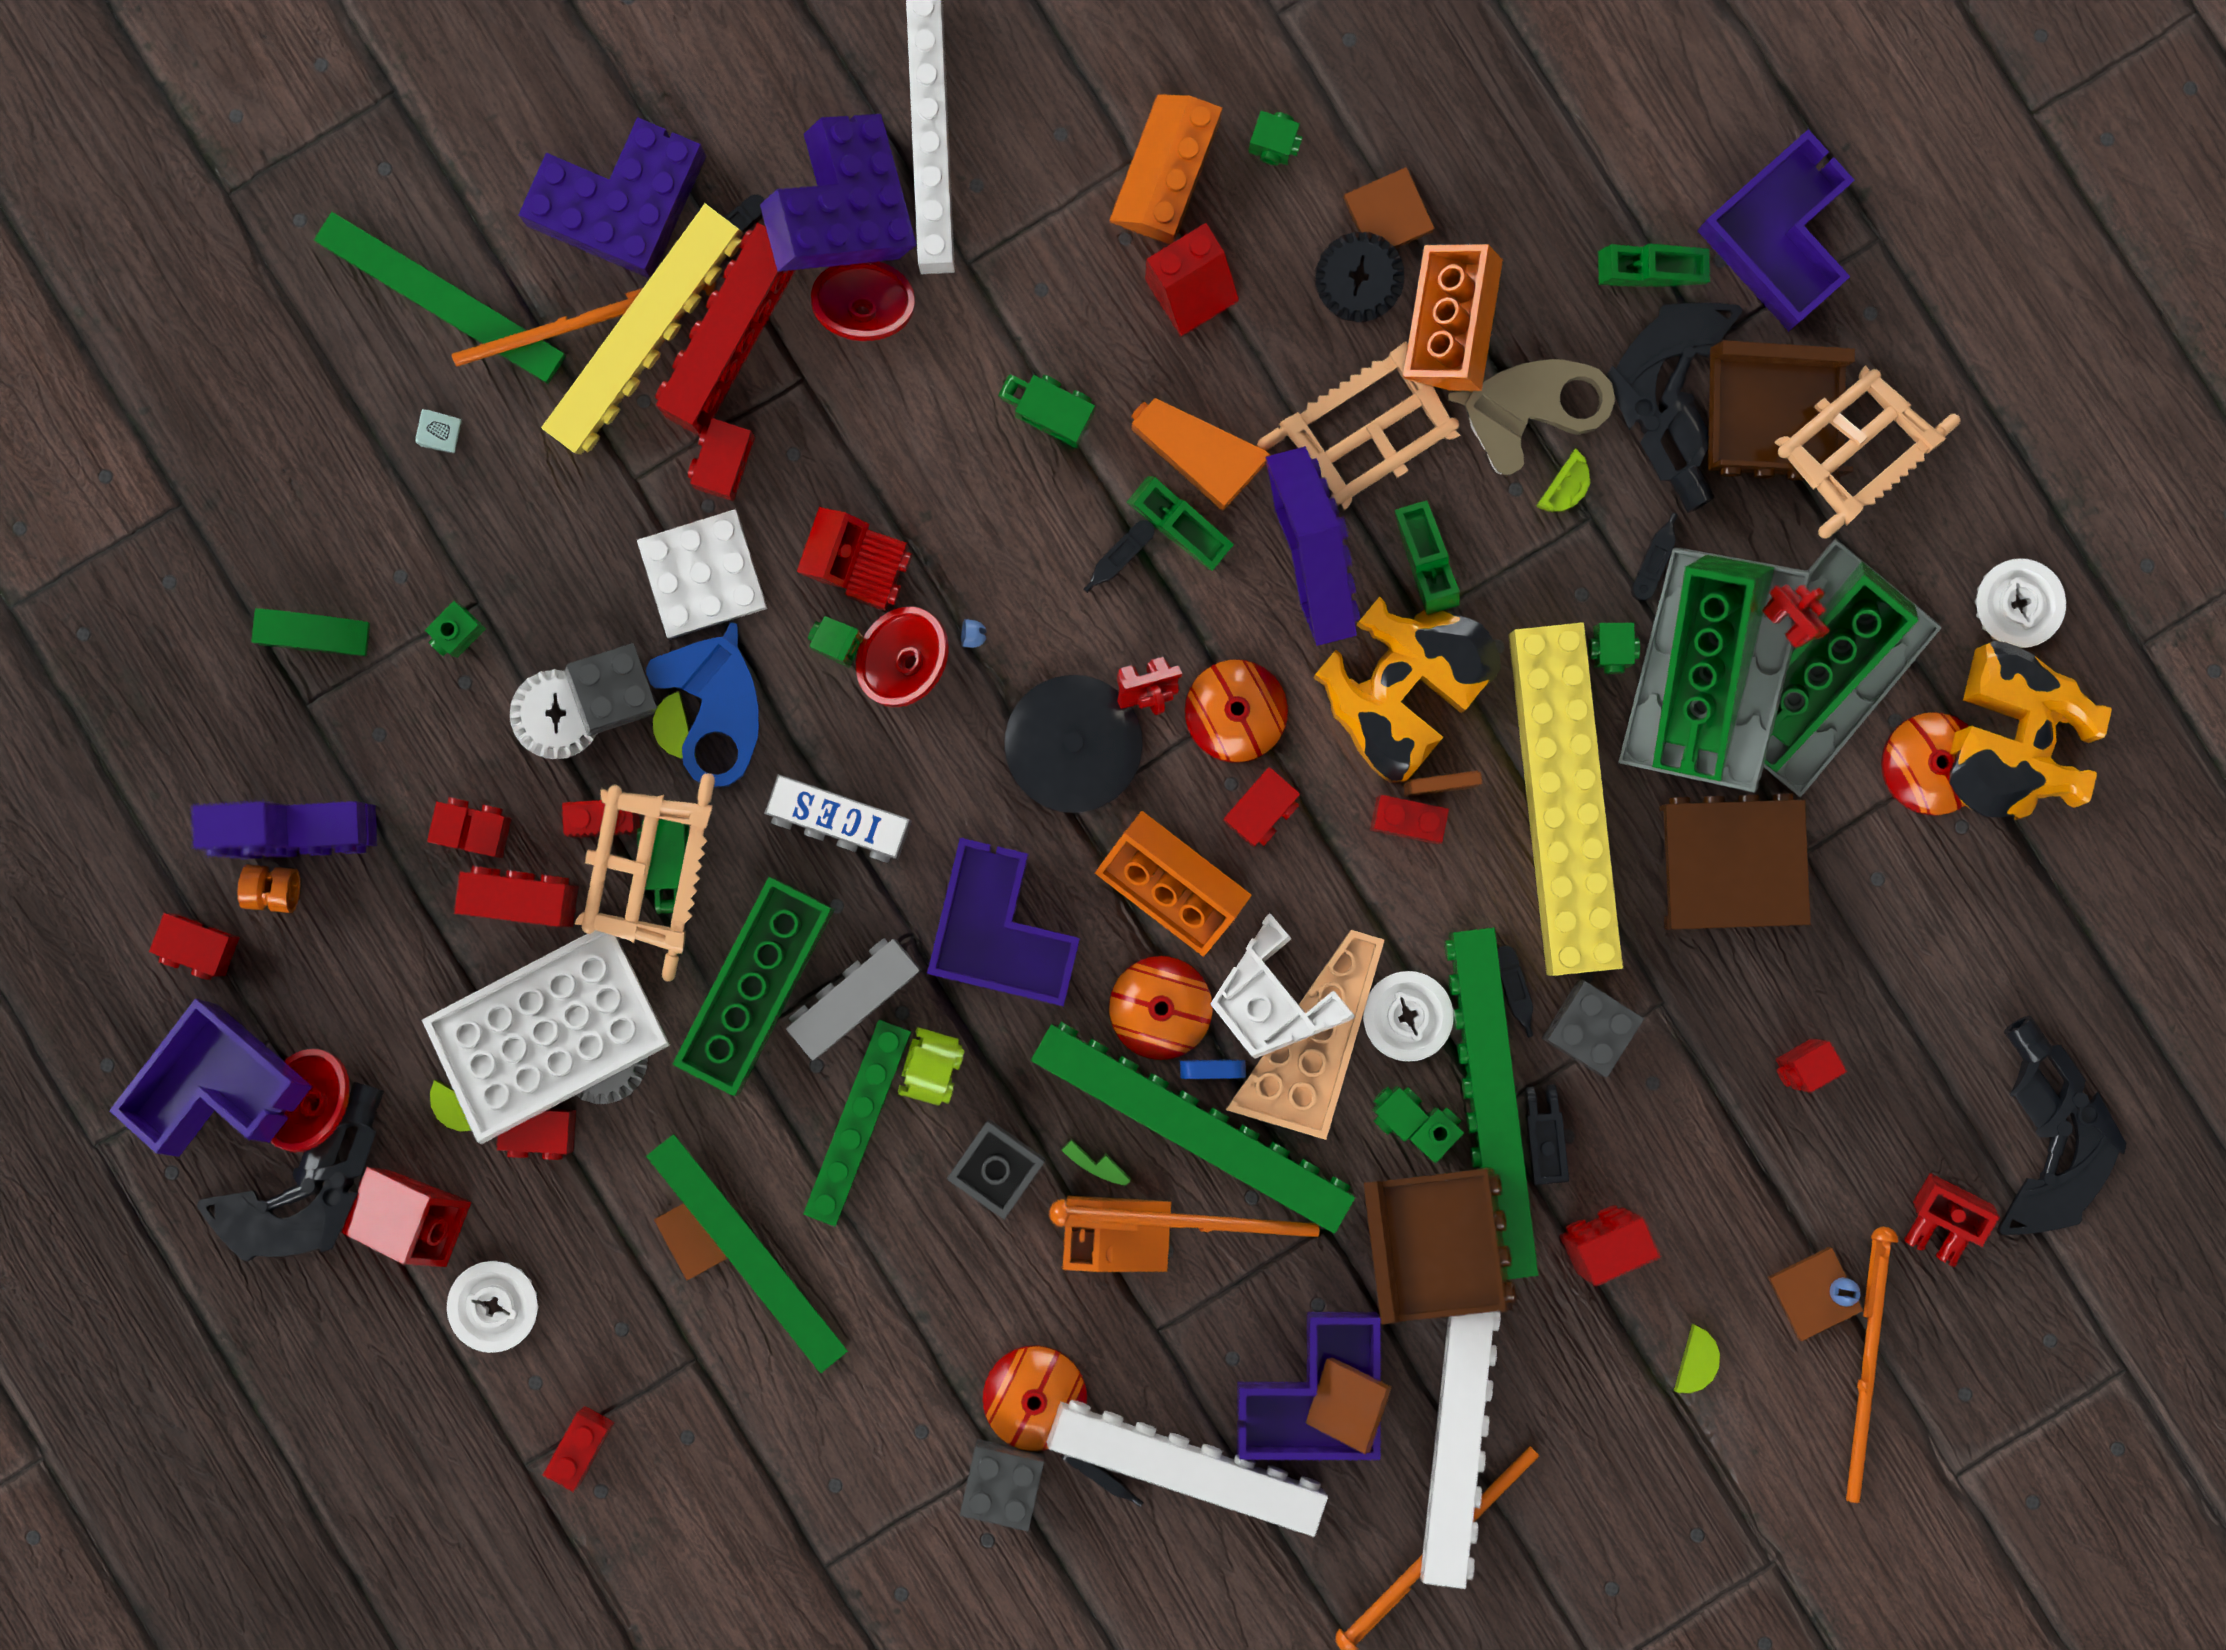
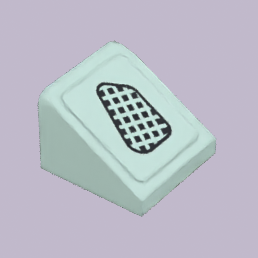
M422 409L415 442L421 447L455 453L462 420Z

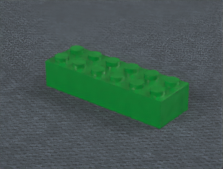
M768 877L672 1065L734 1097L739 1095L835 909L773 877Z

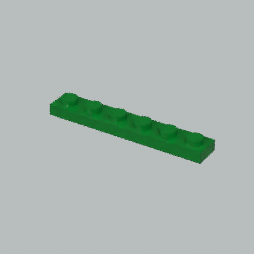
M881 1019L878 1020L803 1215L834 1227L837 1226L912 1031Z

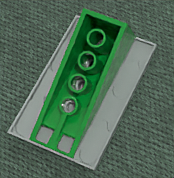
M1836 538L1808 569V571H1812L1808 590L1811 592L1820 587L1825 592V595L1819 602L1825 607L1826 612L1819 618L1830 631L1824 637L1812 639L1802 647H1793L1764 762V768L1800 798L1942 628L1941 625Z
M1679 547L1673 548L1618 763L1755 792L1762 775L1794 647L1786 638L1785 633L1796 623L1787 615L1780 623L1775 624L1770 621L1762 610L1772 598L1769 592L1776 585L1782 587L1788 584L1795 591L1803 584L1808 589L1812 571Z

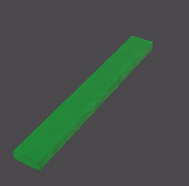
M332 211L314 238V241L320 246L481 344L527 331ZM543 340L499 354L546 384L550 383L566 357L563 352Z
M672 1134L646 1155L648 1160L820 1374L848 1352L846 1347L675 1134Z

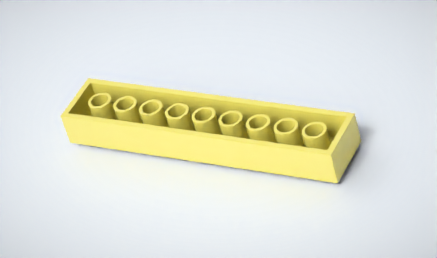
M1584 622L1515 629L1509 634L1546 974L1557 976L1623 969Z

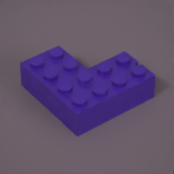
M881 114L854 115L850 120L848 116L821 117L804 133L817 186L777 189L760 204L778 272L899 260L917 245Z
M637 117L610 179L546 153L518 216L526 226L650 279L657 269L705 161L706 154L701 144L674 132L669 136L666 129Z
M1809 129L1714 212L1697 230L1788 331L1793 329L1850 278L1848 273L1807 230L1805 225L1852 184L1854 178L1834 157L1821 171L1815 167L1829 151Z
M1306 446L1265 457L1275 513L1291 550L1300 606L1309 624L1316 646L1357 636L1355 621L1360 620V614L1356 601L1351 600V594L1356 593L1352 574H1347V567L1352 566L1348 547L1347 545L1343 546L1342 540L1348 537L1343 518H1339L1334 497L1330 498L1329 487L1326 478L1321 476L1317 458H1310Z
M263 801L192 805L193 849L206 850V856L230 857V859L241 858V860L263 859L262 855H265V857L289 858L297 857L298 850H300V855L326 856L332 855V849L334 848L335 853L362 854L366 853V847L377 846L376 805L354 801L282 805Z
M960 838L927 974L1064 1006L1080 938L1013 922L1029 854L998 846L996 854L991 853L992 846L990 844Z
M195 998L110 1109V1112L155 1153L179 1157L214 1111H217L247 1139L270 1143L289 1118L284 1114L285 1111L293 1112L312 1086L218 1004Z
M1307 1312V1382H1237V1414L1239 1418L1237 1420V1453L1239 1460H1381L1380 1424L1371 1451L1366 1454L1306 1424L1314 1396H1317V1387L1328 1358L1333 1357L1380 1381V1317L1377 1312Z

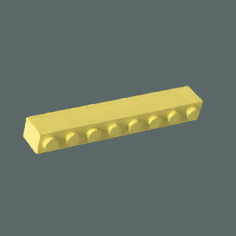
M705 203L541 428L575 454H582L584 450L587 453L590 452L600 438L597 433L603 424L609 425L618 415L620 408L617 405L625 395L630 397L638 388L641 382L638 377L644 368H652L659 359L661 353L658 349L665 340L670 342L681 328V324L678 322L685 312L690 314L698 306L702 299L699 293L706 284L711 286L722 272V268L719 266L726 256L731 258L739 250L742 241L740 237L743 235V232Z

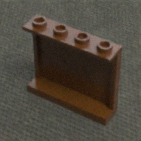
M1723 340L1710 348L1708 470L1720 471V476L1738 477L1742 475V472L1753 473V477L1757 479L1774 478L1775 474H1784L1787 480H1805L1787 458L1779 456V446L1774 442L1784 436L1791 438L1817 416L1819 412L1814 406L1824 397L1831 404L1845 392L1846 366L1855 362V348ZM1844 410L1842 413H1840V414L1843 415L1844 417H1845V410ZM1829 423L1802 447L1822 464L1845 444V435ZM1843 463L1831 475L1837 481H1840L1841 476L1853 472V467L1844 466Z
M1773 794V801H1759V795L1738 796V802H1725V796L1703 797L1704 803H1690V797L1669 798V804L1659 806V811H1664L1668 916H1664V930L1811 925L1805 800H1794V794Z
M1494 1168L1363 1183L1381 1324L1513 1310L1512 1303H1516V1288L1514 1282L1509 1281L1507 1267L1512 1265V1258L1509 1246H1504L1502 1231L1507 1230V1221L1504 1210H1499L1498 1196L1502 1195V1183L1499 1174H1494Z

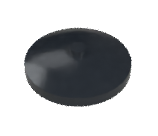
M1064 675L1040 683L1026 693L1018 702L1007 724L1005 754L1013 778L1031 799L1055 811L1082 813L1099 809L1109 804L1129 786L1141 760L1142 732L1133 708H1120L1117 702L1119 692L1115 688L1093 677Z

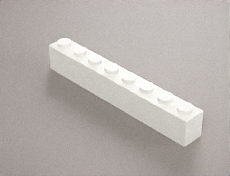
M906 0L918 266L921 274L955 273L942 0Z
M1500 1311L1448 1317L1420 1574L1424 1584L1466 1589V1580L1473 1579L1474 1558H1469L1470 1543L1476 1544L1478 1536V1522H1473L1474 1508H1480L1482 1487L1477 1486L1478 1472L1483 1473L1485 1468L1486 1453L1485 1451H1480L1481 1438L1487 1437L1489 1431V1416L1484 1415L1485 1401L1491 1402L1493 1393V1381L1488 1380L1489 1366H1495L1497 1346L1491 1345L1493 1331L1499 1330Z
M1071 1400L1070 1404L1060 1402L1047 1439L1050 1450L1315 1537L1328 1498L1324 1490L1320 1488L1321 1483L1303 1476L1298 1481L1287 1477L1288 1472L1278 1467L1268 1466V1469L1265 1470L1254 1466V1460H1239L1238 1455H1235L1234 1459L1223 1456L1221 1449L1208 1444H1203L1202 1448L1190 1445L1188 1438L1175 1433H1170L1169 1437L1157 1434L1155 1427L1142 1422H1137L1136 1426L1124 1423L1122 1416L1109 1411H1104L1103 1415L1090 1412L1091 1407L1076 1400Z

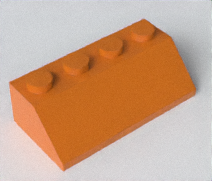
M1157 94L1110 217V223L1169 245L1175 242L1220 124L1222 107L1193 96Z
M1489 244L1424 245L1403 372L1405 379L1449 391H1482L1503 259Z
M1143 811L1140 812L1095 871L1097 876L1203 957L1230 926L1252 896V894Z

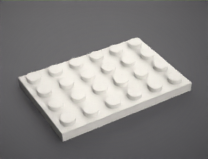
M597 930L566 944L422 1019L473 1134L480 1144L493 1139L670 1046L618 937Z

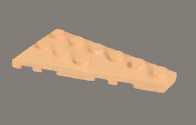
M1350 930L1298 1004L1307 1013L1334 990L1356 1017L1348 1022L1263 1055L1226 1110L1321 1139H1327L1384 945V939Z

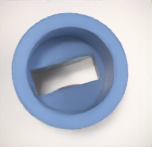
M964 619L961 632V646L974 648L982 645L986 641V636L983 635L987 632L986 627L979 621Z
M1841 1277L1831 1284L1830 1296L1835 1303L1849 1307L1858 1302L1860 1288L1855 1281ZM1839 1289L1854 1291L1853 1297L1838 1295Z

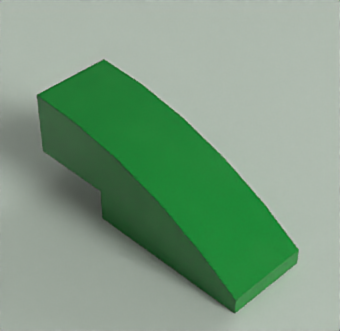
M1651 243L1643 247L1611 244L1598 251L1599 285L1685 286L1710 283L1709 249Z
M1147 476L1126 502L1142 517L1151 522L1160 532L1210 571L1214 570L1234 545L1185 500L1179 499L1156 477Z
M1428 501L1395 509L1394 513L1401 539L1426 615L1460 606V591L1450 568L1449 555Z
M255 608L251 643L260 646L292 648L301 651L367 657L370 622Z

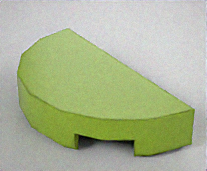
M1577 449L1572 452L1536 507L1547 512H1562L1574 507L1586 495L1590 485L1589 469L1585 457Z
M678 691L667 696L657 706L653 717V733L658 744L668 754L683 759L682 746L690 730L681 693Z
M434 1080L430 1091V1103L436 1118L447 1128L457 1131H472L453 1088L439 1080Z
M1693 1323L1674 1391L1677 1393L1690 1394L1704 1389L1714 1380L1719 1370L1720 1353L1716 1341L1706 1330Z

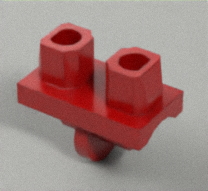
M1786 584L1782 587L1776 585L1769 592L1772 598L1768 601L1762 612L1775 624L1780 623L1787 615L1796 622L1785 633L1786 638L1794 647H1802L1812 639L1824 637L1830 631L1819 618L1826 612L1825 607L1819 602L1825 595V592L1820 587L1810 592L1802 584L1794 591Z
M1164 657L1153 659L1147 663L1146 671L1148 674L1139 676L1136 668L1132 665L1118 670L1119 694L1117 702L1121 709L1139 705L1140 709L1150 707L1152 712L1158 715L1165 711L1164 702L1173 700V695L1178 694V679L1182 677V672L1179 666L1170 667Z

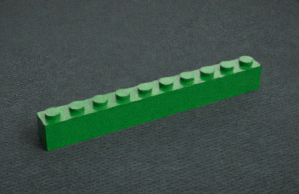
M1495 928L1450 932V940H1445L1444 946L1447 961L1452 960L1454 974L1449 975L1451 995H1457L1458 1009H1453L1455 1029H1461L1463 1043L1457 1044L1460 1064H1465L1467 1078H1462V1091L1464 1099H1470L1471 1112L1466 1113L1468 1133H1474L1476 1147L1470 1148L1473 1168H1478V1170L1494 1168V1174H1499L1501 1179L1502 1195L1498 1196L1499 1210H1504L1507 1221V1230L1502 1231L1504 1246H1509L1512 1258L1511 1267H1507L1508 1279L1539 1276Z
M1061 1021L1058 1026L1050 1025L1031 1059L1033 1063L1328 1231L1336 1233L1355 1199V1196L1348 1192L1351 1188L1349 1184L1335 1176L1330 1181L1318 1175L1321 1170L1319 1167L1305 1159H1302L1301 1163L1298 1164L1288 1158L1289 1150L1273 1141L1270 1147L1258 1141L1260 1134L1243 1124L1240 1129L1228 1124L1227 1122L1230 1117L1213 1107L1209 1112L1197 1106L1200 1100L1191 1094L1181 1090L1180 1094L1177 1095L1168 1090L1169 1082L1153 1073L1150 1074L1149 1078L1137 1072L1138 1064L1122 1055L1117 1061L1106 1054L1109 1048L1091 1038L1087 1044L1076 1037L1079 1031Z

